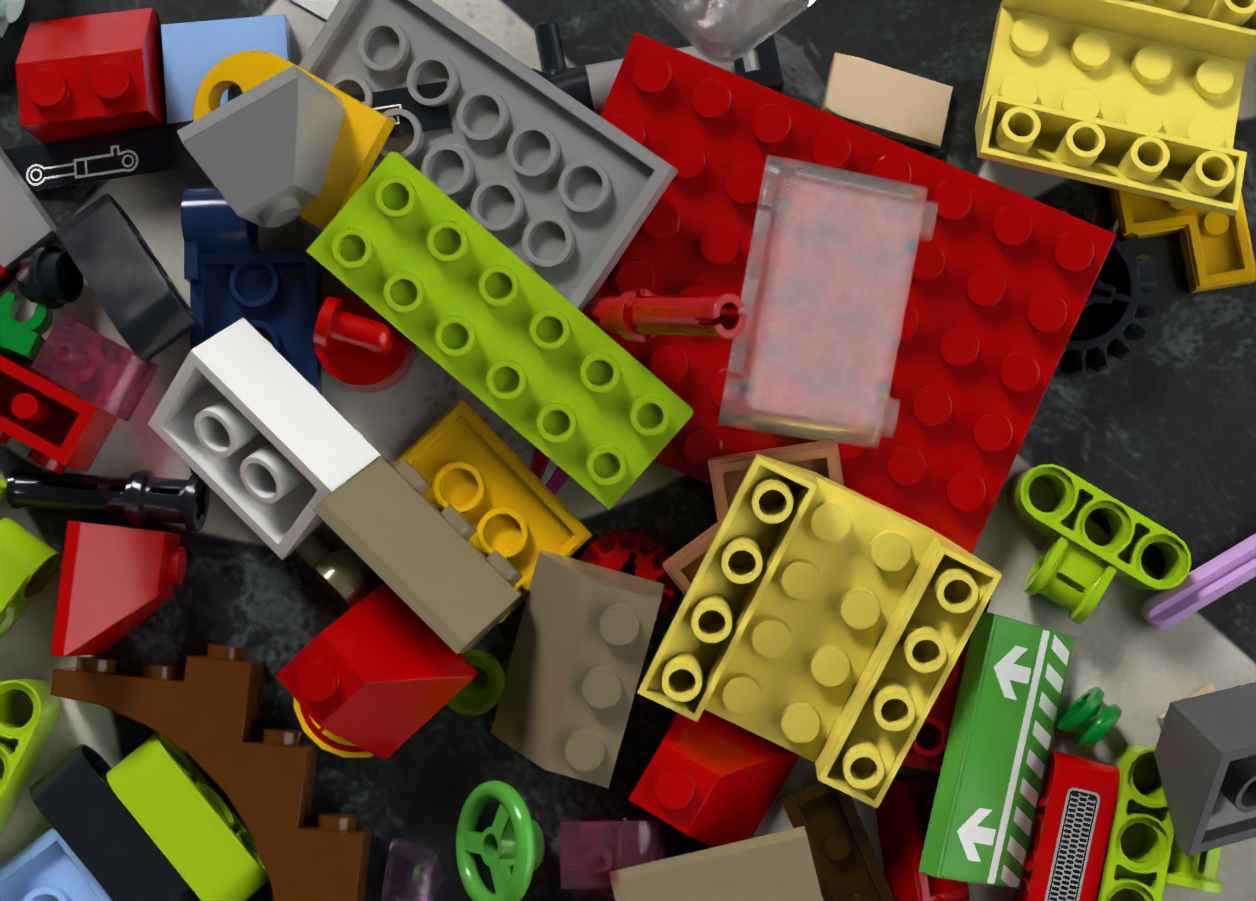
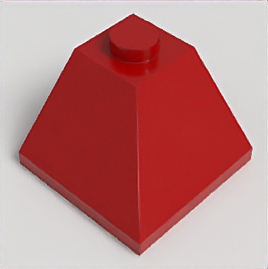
M68 521L51 656L68 657L103 654L171 600L174 594V586L182 584L186 573L187 552L185 547H179L181 535L154 530Z
M384 582L324 629L275 676L320 727L386 760L479 673L461 653L456 654Z
M705 709L698 722L675 712L630 789L628 800L684 834L711 847L750 839L754 836L800 755Z

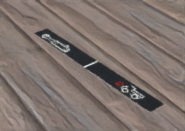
M442 81L416 86L422 97L433 99L444 93L447 88V82ZM407 87L372 92L373 102L371 108L380 113L393 108L405 109L418 118L422 126V132L451 128L449 102L438 107L425 106L417 102L410 95ZM365 94L352 95L353 98L365 103ZM405 116L390 117L396 123L388 138L414 134L413 125ZM193 120L3 150L31 191L199 166L183 145L177 133L179 129L192 123Z

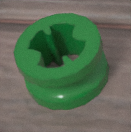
M1094 687L1079 697L1057 722L1056 727L1062 733L1070 731L1075 735L1074 745L1081 751L1088 749L1099 741L1114 726L1122 714V710L1116 704L1108 706L1104 703V692L1099 687Z

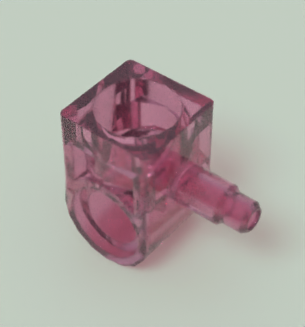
M61 314L30 370L99 408L129 422L160 366L151 361L145 363L133 351L78 321Z
M654 815L562 816L561 890L612 889L609 872L666 859L665 822Z

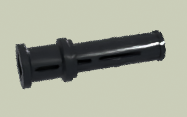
M14 468L10 472L6 486L7 503L11 505L10 508L12 509L29 508L125 516L126 520L136 527H147L153 521L185 524L188 531H200L205 524L209 508V486L197 474L191 475L189 480L155 477L151 470H139L132 473L129 478L80 473H63L61 475L56 472Z

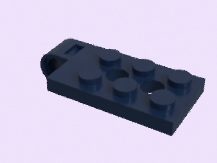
M216 187L185 188L181 201V226L184 238V279L190 283V309L200 324L190 331V350L244 317L256 330L267 331L272 337L273 347L322 395V365L316 355L313 341L315 324L321 309V264L307 253L306 250L259 251L258 225L238 216Z

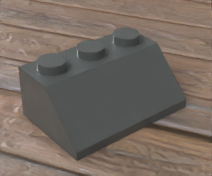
M1256 682L1170 702L1154 756L1179 848L1186 856L1256 837Z

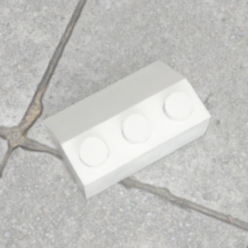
M244 317L190 350L148 422V425L281 560L290 555L323 522L313 509L325 497L381 456L364 436Z

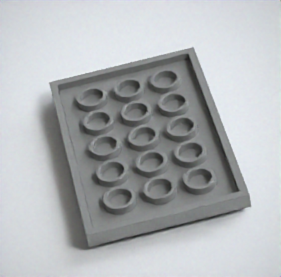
M339 0L299 64V67L350 96L365 94L364 104L369 107L372 106L373 102L372 92L404 87L408 88L410 95L417 102L425 106L438 107L449 102L451 128L422 132V126L418 118L405 109L393 108L383 112L382 114L389 118L405 116L412 123L414 134L387 138L367 178L388 153L393 151L399 153L581 312L585 305L596 295L679 171L432 0ZM442 81L447 82V88L444 93L433 99L422 97L416 86ZM301 217L297 218L299 221L304 223L317 234L320 235L323 230L319 229L318 227L314 226L313 224L309 223Z

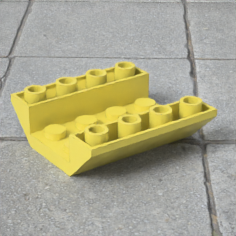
M1002 0L996 18L975 124L977 157L1234 216L1239 209L1247 152L1233 149L1246 61L1256 50V0Z
M756 454L637 693L698 722L705 709L815 762L817 780L878 809L998 585L1002 574L938 532L814 471Z

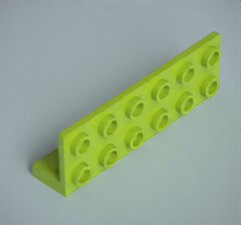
M397 152L388 153L306 250L307 253L609 510L693 415V409L689 404Z

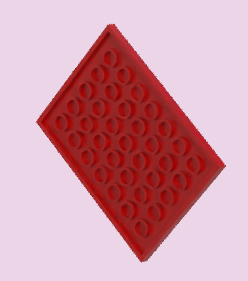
M635 32L600 116L679 171L596 294L621 296V294L631 291V289H647L655 295H720L732 293L743 301L745 307L740 309H724V312L726 314L746 313V322L743 330L738 336L731 339L695 336H655L652 339H645V342H631L624 339L621 335H609L693 409L692 417L653 461L712 486L708 458L836 439L845 487L933 529L972 554L1117 234ZM588 317L593 322H600L597 317Z

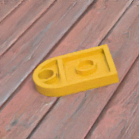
M250 50L239 52L223 59L210 70L198 89L193 108V121L220 107L221 96L227 88L238 85L242 92L245 93L292 65L341 98L346 111L320 197L301 207L303 212L299 216L319 229L324 230L365 182L396 121L275 54Z

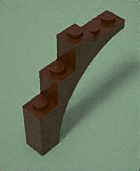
M208 644L207 655L187 656L184 679L179 678L180 666L141 663L140 674L116 671L117 660L87 656H77L76 667L54 669L50 695L101 705L149 726L188 753L224 790L254 838L271 883L274 901L365 900L373 828L356 826L357 816L345 813L320 812L318 813L317 822L310 821L318 745L302 743V732L291 729L263 728L262 738H256L265 661L247 660L246 647Z

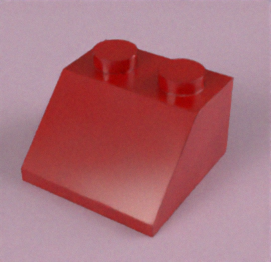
M154 8L30 22L15 63L21 126L40 142L49 143L167 124L157 16Z

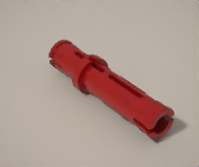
M631 289V291H626L621 296L596 294L582 310V313L587 317L599 318L600 322L594 323L608 335H621L624 339L631 342H645V339H652L655 336H695L731 339L741 333L746 322V313L726 314L724 312V309H740L745 307L743 301L732 293L720 295H655L647 289Z

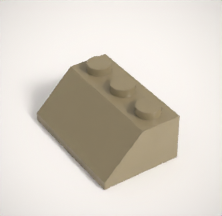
M379 457L325 497L313 511L456 654L470 651L525 596L515 585L523 576L496 549L487 557L470 540L477 530L451 504L441 512L424 495L431 487V484L407 460L403 459L395 466L390 460Z
M540 549L491 734L546 771L609 788L665 584Z
M805 826L609 872L615 901H823Z

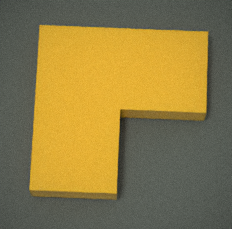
M1108 188L1112 215L1119 220L1116 230L1118 240H1121L1130 233L1138 234V239L1179 233L1190 293L1251 284L1256 281V264L1242 192L1238 212L1231 216Z

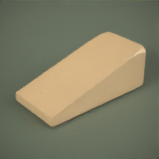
M835 52L829 69L821 110L886 138L940 149L953 87L863 58Z

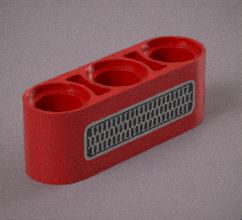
M1054 750L1050 751L1020 890L1016 889L1014 901H1096L1119 790L1120 775L1116 765Z

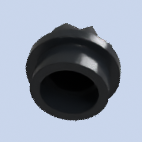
M43 246L32 252L28 258L20 261L19 271L16 274L18 279L17 287L20 294L30 300V302L46 305L48 309H59L68 302L76 301L83 289V275L69 253L63 252L56 246Z

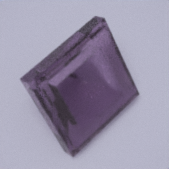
M392 838L381 901H433L444 880L436 852L403 839Z

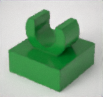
M8 291L0 299V354L45 371L55 348L41 335L50 328L53 321V312L46 305L38 304L33 316L29 320L18 322L16 315L23 300L15 293Z

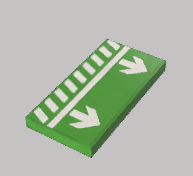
M983 612L970 637L920 860L919 872L936 878L1020 890L1075 637L993 613Z

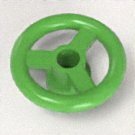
M487 781L471 792L460 813L456 832L458 871L465 891L472 901H521L529 887L533 871L540 866L543 860L545 849L543 832L539 824L531 819L523 798L512 786L502 781ZM492 800L500 802L492 827L486 828L483 833L477 832V822L486 804ZM475 853L480 854L484 863L490 867L496 894L488 890L483 883L477 868Z

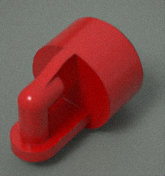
M354 292L343 294L338 298L328 296L320 309L315 324L313 341L316 355L321 365L332 377L352 390L373 393L391 388L406 376L413 365L417 345Z

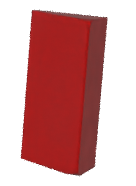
M938 771L894 777L878 809L875 808L885 877L895 901H934L936 895L949 901L970 900L967 882L936 878L919 872L920 860L940 775Z

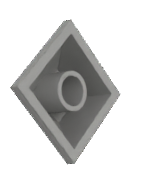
M292 65L179 129L177 133L183 145L238 216L264 228H275L297 219L303 212L301 207L320 197L346 108L340 97Z

